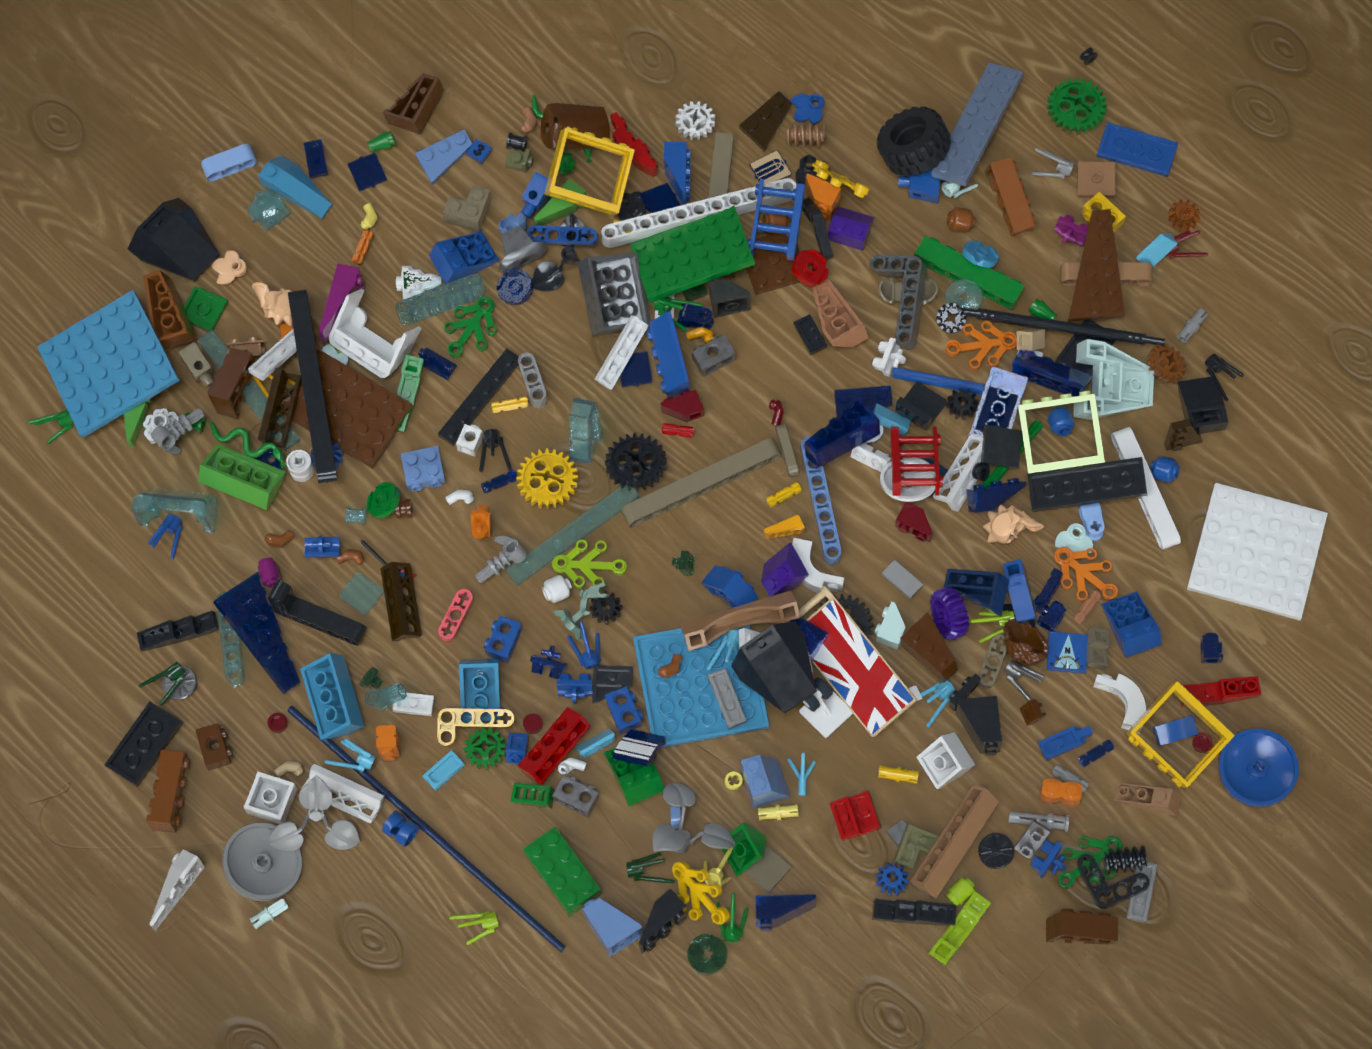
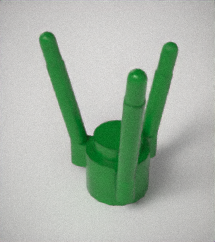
M670 297L654 302V310H657L660 316L670 312L672 307L683 309V306L678 304L703 306L701 303ZM673 319L674 325L683 331L687 330L682 324Z
M63 410L56 414L29 420L27 423H34L37 426L57 420L60 427L64 426V428L47 440V444H50L65 431L72 428L73 420L69 414L70 412Z
M735 893L731 894L730 924H726V928L724 923L720 925L721 937H724L723 941L739 942L740 938L743 937V929L749 911L748 908H745L738 929V925L734 924ZM717 902V908L721 907L720 902Z

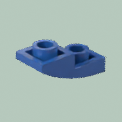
M1193 715L1153 727L1159 746L1199 734Z

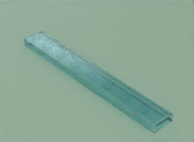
M211 330L199 338L197 342L215 365L221 369L228 348L225 347L215 332ZM251 378L249 385L245 384L242 396H245L244 401L262 422L268 398ZM279 416L277 422L281 425L285 422V419ZM291 427L286 446L283 448L285 452L301 441ZM280 431L274 435L277 442H281L282 433Z
M628 486L622 489L621 487L528 553L522 562L514 563L506 569V573L516 586H519L551 563L557 555H562L579 540L584 539L620 513L622 507L639 499L640 495L633 487L630 491H628Z

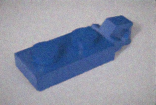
M1073 726L1039 741L1038 746L1045 760L1048 761L1082 746V744L1086 743L1085 739L1092 736L1093 732L1090 726L1079 729L1078 726Z

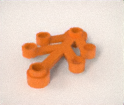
M984 321L981 324V331L985 334L991 333L998 338L990 339L974 329L972 324L968 323L963 326V334L965 336H972L978 341L960 344L957 340H950L946 344L945 351L949 356L954 357L960 352L981 349L975 358L969 361V368L977 371L980 368L981 361L991 348L999 347L996 353L988 358L987 362L990 368H996L999 365V359L1006 350L1016 348L1017 336L1012 332L1003 333L992 326L990 321ZM988 325L990 329H984L983 326ZM970 328L972 331L966 332L965 329ZM1006 340H1011L1012 343H1011V344H1007L1005 341H1006ZM950 348H955L956 351H955V352H951L949 349H950ZM994 359L997 363L992 364L990 360ZM976 362L978 366H972L971 363Z
M1060 547L1055 551L1054 559L1057 564L1061 565V587L1068 590L1073 585L1069 574L1070 566L1076 573L1078 590L1076 599L1078 601L1084 602L1088 597L1084 578L1102 592L1104 599L1113 600L1118 594L1117 587L1113 584L1103 583L1091 573V571L1110 572L1112 568L1110 561L1104 560L1101 563L1079 564L1075 559L1086 558L1088 561H1093L1097 556L1096 550L1089 548L1085 551L1072 552L1068 547ZM1093 552L1094 557H1089L1087 553ZM1065 554L1067 556V559L1062 560L1060 558V555ZM1108 564L1109 569H1104L1102 565ZM1067 580L1070 582V585L1065 586L1063 582ZM1111 590L1113 595H1106V591ZM1084 593L1085 598H1080L1078 594Z

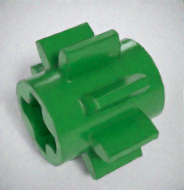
M563 152L558 173L569 174V171L575 169L576 160H573L572 154Z

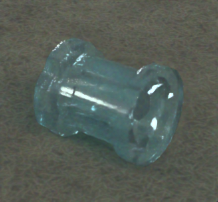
M346 506L345 523L361 522V524L365 525L366 508L351 509L350 506Z

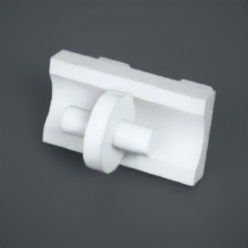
M890 338L889 342L880 341L878 351L884 354L883 358L875 357L872 363L876 370L882 371L884 376L890 377L893 367L897 368L898 364H904L906 358L902 356L903 350L900 349L901 347L896 343L895 338Z

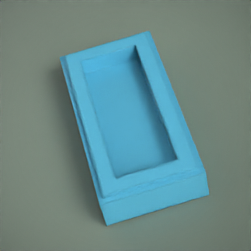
M451 750L422 776L437 791L460 771L465 764Z

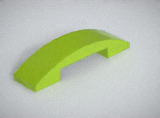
M974 892L956 917L955 926H949L929 954L946 965L991 905V902L977 892Z

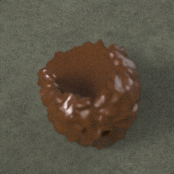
M1015 618L1005 622L1003 627L1004 644L1006 645L1007 653L1014 661L1028 666L1039 664L1047 657L1046 655L1049 652L1047 640L1042 636V633H1039L1036 626L1032 627L1031 624H1022L1017 622Z

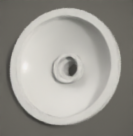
M903 458V460H900L904 464H929L919 458ZM891 461L881 471V487L885 493L894 499L914 502L927 498L935 491V486H904V488H901L900 496H893ZM904 472L901 476H904V478H934V472Z

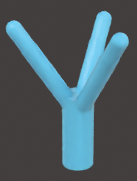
M802 752L801 773H799L791 758L787 759L798 778V796H806V779L816 764V761H812L805 773V753Z

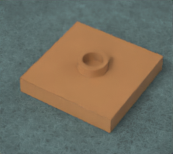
M1078 161L1077 198H1093L1098 192L1106 198H1115V162Z

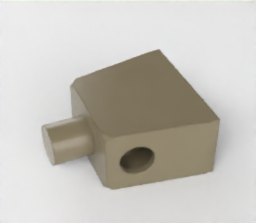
M195 342L178 352L181 362L196 383L202 382L205 388L213 385L212 368Z

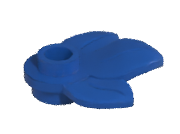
M799 94L790 100L797 107L794 113L795 121L804 122L809 119L812 124H816L821 120L822 109L825 106L822 96L818 94L811 96Z

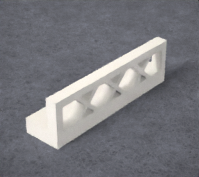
M974 435L969 436L943 478V488H939V496H935V493L933 494L934 499L947 503L953 511H959L978 480L973 478L972 470L976 463H981L983 438ZM973 442L979 443L977 448L970 450ZM969 457L968 463L961 466V461ZM960 473L958 479L951 481L954 474ZM950 488L947 497L941 495L944 490Z
M313 764L310 768L309 778L303 787L317 775L326 783L330 791L338 796L337 798H332L331 806L370 824L374 821L382 809L384 795L316 764ZM351 800L355 805L347 806L344 801ZM368 808L373 810V812L369 816L363 813L361 809Z

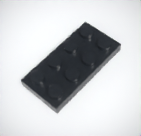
M149 701L104 766L138 787L160 756V751L165 749L182 725V721Z

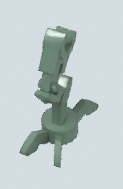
M607 583L590 586L587 590L581 589L579 595L581 597L580 609L573 617L570 616L568 610L554 611L556 616H560L567 629L575 633L574 637L577 640L580 638L583 640L578 621L583 616L592 614L591 611H587L589 598L609 597V594L602 593V588L607 587Z

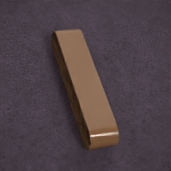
M1066 262L1060 265L1062 285L1076 286L1081 262ZM1118 262L1121 286H1149L1153 283L1151 263Z

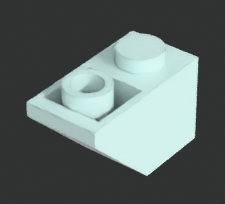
M891 601L890 606L885 607L882 614L884 620L882 624L878 623L874 634L877 635L876 642L898 650L901 643L900 637L905 634L906 627L896 604Z

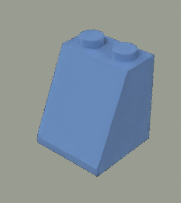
M760 754L741 760V775L753 809L790 798L778 760Z
M600 898L597 900L591 899L584 904L585 907L582 908L584 918L609 957L641 938L643 934L642 926Z

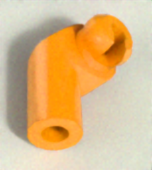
M703 327L686 332L689 341L701 337L704 338L706 343H710L714 338V333Z

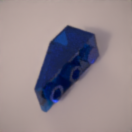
M1012 478L1007 479L1008 483L1003 484L1001 481L990 482V486H984V484L973 485L972 489H966L969 512L978 513L995 510L1027 485L1026 481Z

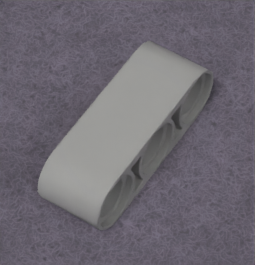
M523 353L518 358V364L530 402L535 408H542L547 404V395L536 360L531 353ZM531 362V365L524 366L523 363ZM536 378L537 381L531 383L529 382V379ZM536 395L543 396L541 399L534 398Z

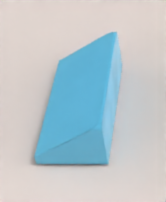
M1161 233L1136 259L1140 262L1151 263L1152 267H1154L1177 245V241L1170 233Z
M877 403L870 417V420L889 429L891 427H899V434L903 436L909 429V419Z
M607 729L576 746L581 759H585L615 742V734L610 729Z

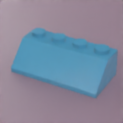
M329 653L300 669L320 740L350 735L365 727L344 656Z

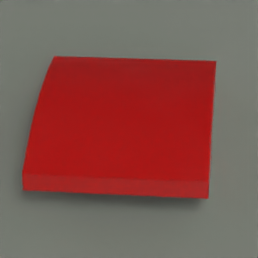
M869 791L850 798L847 796L829 803L842 841L882 829Z

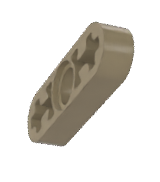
M786 425L775 426L789 477L799 475Z
M1002 634L995 635L992 638L979 674L981 678L980 686L982 688H992L997 680L1007 652L1006 645L1004 644L1005 637ZM999 640H1002L1005 646H1001L999 653L995 652ZM996 657L999 660V664L991 666L988 663V659ZM988 670L992 671L990 675L992 681L985 683L982 677H986Z

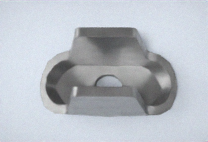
M521 226L502 233L501 239L505 257L499 264V270L510 272L539 259L546 252L547 245L542 242H533Z

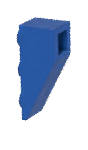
M1018 559L1002 564L1004 575L1009 580L1008 591L1016 621L1025 622L1036 619L1028 575L1022 560Z

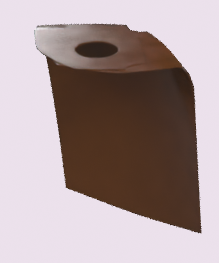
M551 103L544 110L540 133L543 144L548 148H556L560 131L567 127L578 129L577 132L593 133L599 139L610 138L609 121L604 107ZM554 117H557V123H554ZM546 123H548L549 130L548 133L545 135L544 128ZM567 138L564 148L602 150Z

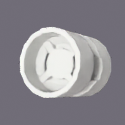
M295 450L288 455L286 464L291 477L298 482L309 480L314 474V466L309 454L303 450Z

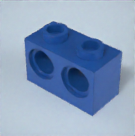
M499 615L498 620H494L492 624V635L486 639L484 649L487 656L494 659L499 658L500 661L509 663L521 634L522 624ZM504 627L511 629L508 633L501 632V629ZM497 644L504 646L499 651L493 649Z
M627 686L605 695L606 703L620 735L642 727L641 720H643V715L640 709L635 708V696L632 691H628ZM619 698L627 700L623 705L617 704L616 701ZM628 715L634 717L631 722H625L623 719Z

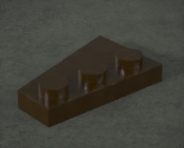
M778 91L739 125V129L765 152L770 140L776 134L777 128L790 110L792 103Z
M1186 419L1170 423L1164 445L1166 451L1171 449L1172 451H1178L1185 446L1203 443L1201 435L1198 434L1191 420Z

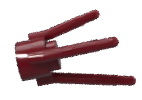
M1188 230L1173 237L1177 241V245L1167 254L1170 256V259L1175 257L1208 256V253L1201 252L1176 253L1179 250L1178 242L1198 235L1200 231L1191 233Z

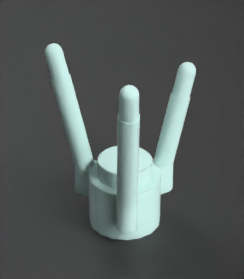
M945 181L942 183L941 189L947 197L951 198L954 196V198H957L959 195L977 188L978 184L959 191L961 185Z

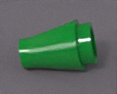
M384 131L371 141H368L371 152L393 148V145H396L391 131Z
M1036 299L1028 310L1032 313L1031 315L1039 318L1054 320L1057 316L1043 300L1040 301L1039 299Z

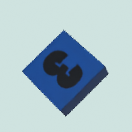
M476 139L466 154L468 157L483 164L491 153L492 147Z

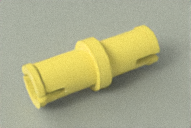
M778 804L776 807L758 808L759 821L799 817L798 804L780 806Z

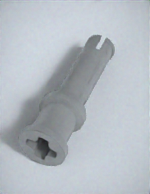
M1010 811L1009 823L1030 825L1033 820L1020 818L1037 819L1036 821L1050 830L1060 829L1068 832L1070 815H1053L1051 812L1047 815Z

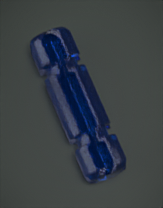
M511 470L506 475L502 474L490 479V482L485 481L481 483V488L484 493H488L493 488L495 490L507 485L508 482L517 481V474L514 470Z
M1106 740L1102 743L1103 745L1099 744L1086 752L1087 755L1079 756V764L1082 767H1086L1090 764V761L1094 762L1106 755L1105 752H1111L1114 750L1113 743L1110 740Z

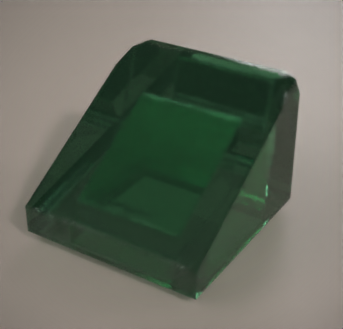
M704 283L682 291L686 301H694L708 295Z

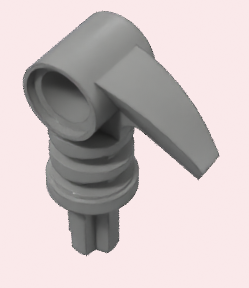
M198 408L186 417L181 414L178 417L179 421L174 420L173 425L171 423L167 425L168 429L164 426H157L152 431L151 437L167 452L180 454L181 449L175 445L176 438L180 437L179 433L184 435L185 429L188 432L193 430L191 425L202 419L204 413Z
M507 536L495 537L494 541L503 546V551L499 552V557L493 556V562L488 559L486 561L488 565L478 572L475 578L479 583H483L494 573L499 576L501 574L500 569L505 570L506 564L510 566L511 560L514 563L522 562L527 556V551L516 539Z

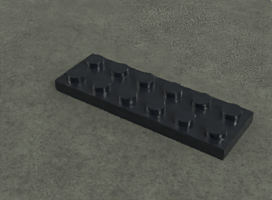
M1142 457L1027 474L1033 512L1148 496Z

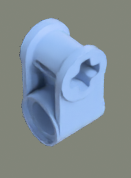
M1100 504L1080 505L1079 514L1086 530V535L1092 541L1100 540L1105 528Z

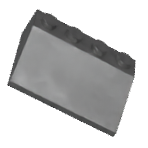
M637 252L587 257L578 262L592 335L623 331L631 315L636 316L649 325L651 321L644 286L639 274L640 267Z

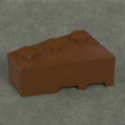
M231 348L224 357V363L221 369L217 371L216 379L208 390V396L217 414L238 419L239 413L236 411L239 402L244 401L245 396H242L245 384L249 385L252 377L248 368L255 363L252 353Z
M928 612L900 637L903 649L943 683L958 671L952 653Z
M1069 908L1061 909L1060 912L1046 918V942H1053L1055 939H1065V943H1072V940L1083 941L1084 944L1110 945L1118 941V917H1112L1110 913L1095 915L1092 914V911H1080L1078 913Z

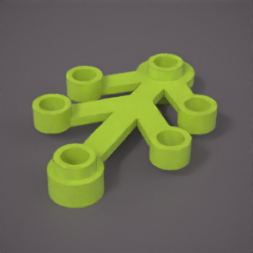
M579 540L576 543V547L567 555H557L552 561L554 571L560 574L565 573L577 589L584 588L585 579L582 576H577L572 569H580L593 583V586L597 581L604 583V580L601 577H597L592 570H612L617 576H622L627 571V564L622 559H616L613 562L592 561L599 554L606 552L607 544L604 541H598L595 544V548L580 561H574L573 559L580 553L587 551L588 544L585 540ZM580 544H585V548L580 549L578 546ZM604 545L605 547L604 549L600 550L598 549V546ZM560 561L565 562L563 566L558 565ZM617 564L623 565L620 569L616 568L615 566ZM582 580L583 583L581 585H577L576 581Z

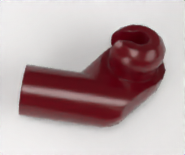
M772 399L769 403V408L774 410L771 424L778 426L781 425L784 410L781 401Z

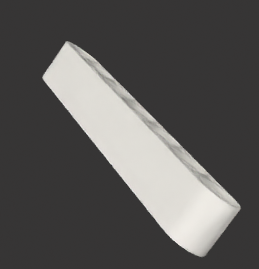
M1127 427L1111 433V439L1120 460L1138 457L1143 459L1148 496L1137 498L1160 549L1164 550L1180 544L1179 533L1132 429Z

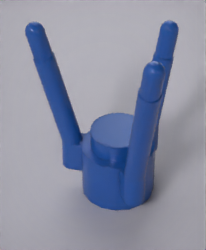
M168 514L161 526L148 541V545L154 548L165 531L173 534L175 531L170 556L171 559H174L179 535L183 528L180 526L182 520L173 514Z
M580 621L586 651L583 652V657L571 636L569 635L567 638L579 659L580 665L584 666L585 669H592L594 665H600L599 662L602 661L600 657L599 633L595 634V653L594 650H590L584 623Z

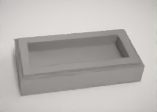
M896 560L881 573L886 580L909 600L923 587V584Z

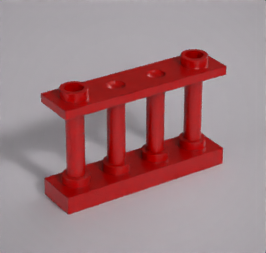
M933 426L932 436H902V434H899V427H891L893 496H900L901 488H904V486H935V496H939V488H943V476H939L938 446H941V434H937V426ZM903 444H932L933 450H903L899 446ZM903 458H933V464H904L900 460H903ZM904 472H934V478H904L901 474H904Z

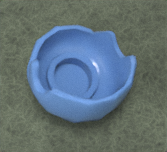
M521 212L518 216L510 213L507 218L499 222L500 233H505L517 226H521L526 231V216Z

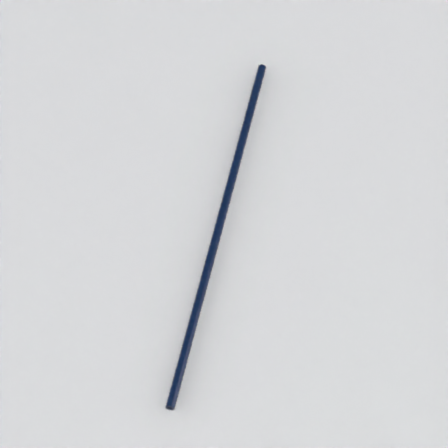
M290 706L287 712L320 740L317 727L296 708ZM331 739L320 740L345 763L359 765ZM353 769L558 951L562 952L566 946L371 774L365 769L363 772Z

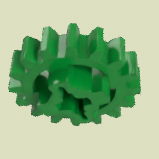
M482 727L481 732L474 729L475 735L469 733L468 737L470 740L464 741L465 745L468 746L463 748L464 753H468L465 755L466 760L471 759L470 765L477 764V769L484 766L485 770H488V765L495 768L496 761L498 763L502 762L500 756L505 757L506 755L502 751L506 749V744H502L505 741L504 737L498 738L500 735L499 731L493 733L491 727L488 731ZM488 737L494 739L495 741H494V742H491V741L488 739ZM486 745L488 748L486 751H483V746ZM473 754L479 755L482 760L476 758Z

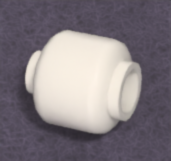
M557 575L544 582L542 592L547 601L557 603L570 596L572 586L568 578L564 579L561 575Z

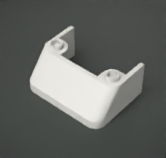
M360 289L346 296L329 334V341L332 346L378 377L385 378L396 370L405 359L406 354L409 355L421 328L418 326L405 332L402 337L395 340L393 345L365 327L367 315L358 306L365 290Z

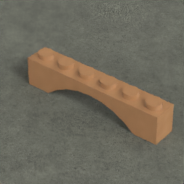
M788 591L680 623L685 644L688 651L707 646L719 636L729 632V630L758 623H784L800 618V614L792 591Z

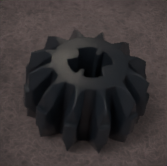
M962 387L959 388V393L953 390L952 395H949L947 398L949 402L946 404V407L950 409L949 414H955L956 419L962 416V419L966 420V415L972 418L973 412L976 413L978 410L979 400L975 399L976 394H970V389L963 392Z
M611 593L607 598L592 599L591 603L593 605L590 606V611L593 612L592 618H597L598 623L605 620L606 625L610 619L615 623V616L620 617V610L623 609L622 605L619 604L621 602L620 598H615V594Z

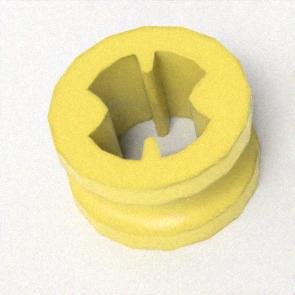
M730 772L726 775L725 785L729 790H737L741 787L743 780L738 772ZM735 776L738 778L737 781H739V784H734L732 786L730 785V781H728V779H733Z

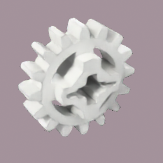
M691 101L690 106L683 104L684 110L678 109L675 123L676 127H678V133H683L684 138L690 136V140H693L694 137L700 140V136L703 135L706 138L707 132L712 133V127H715V115L712 114L711 108L707 109V104L700 106V101H698L694 105Z

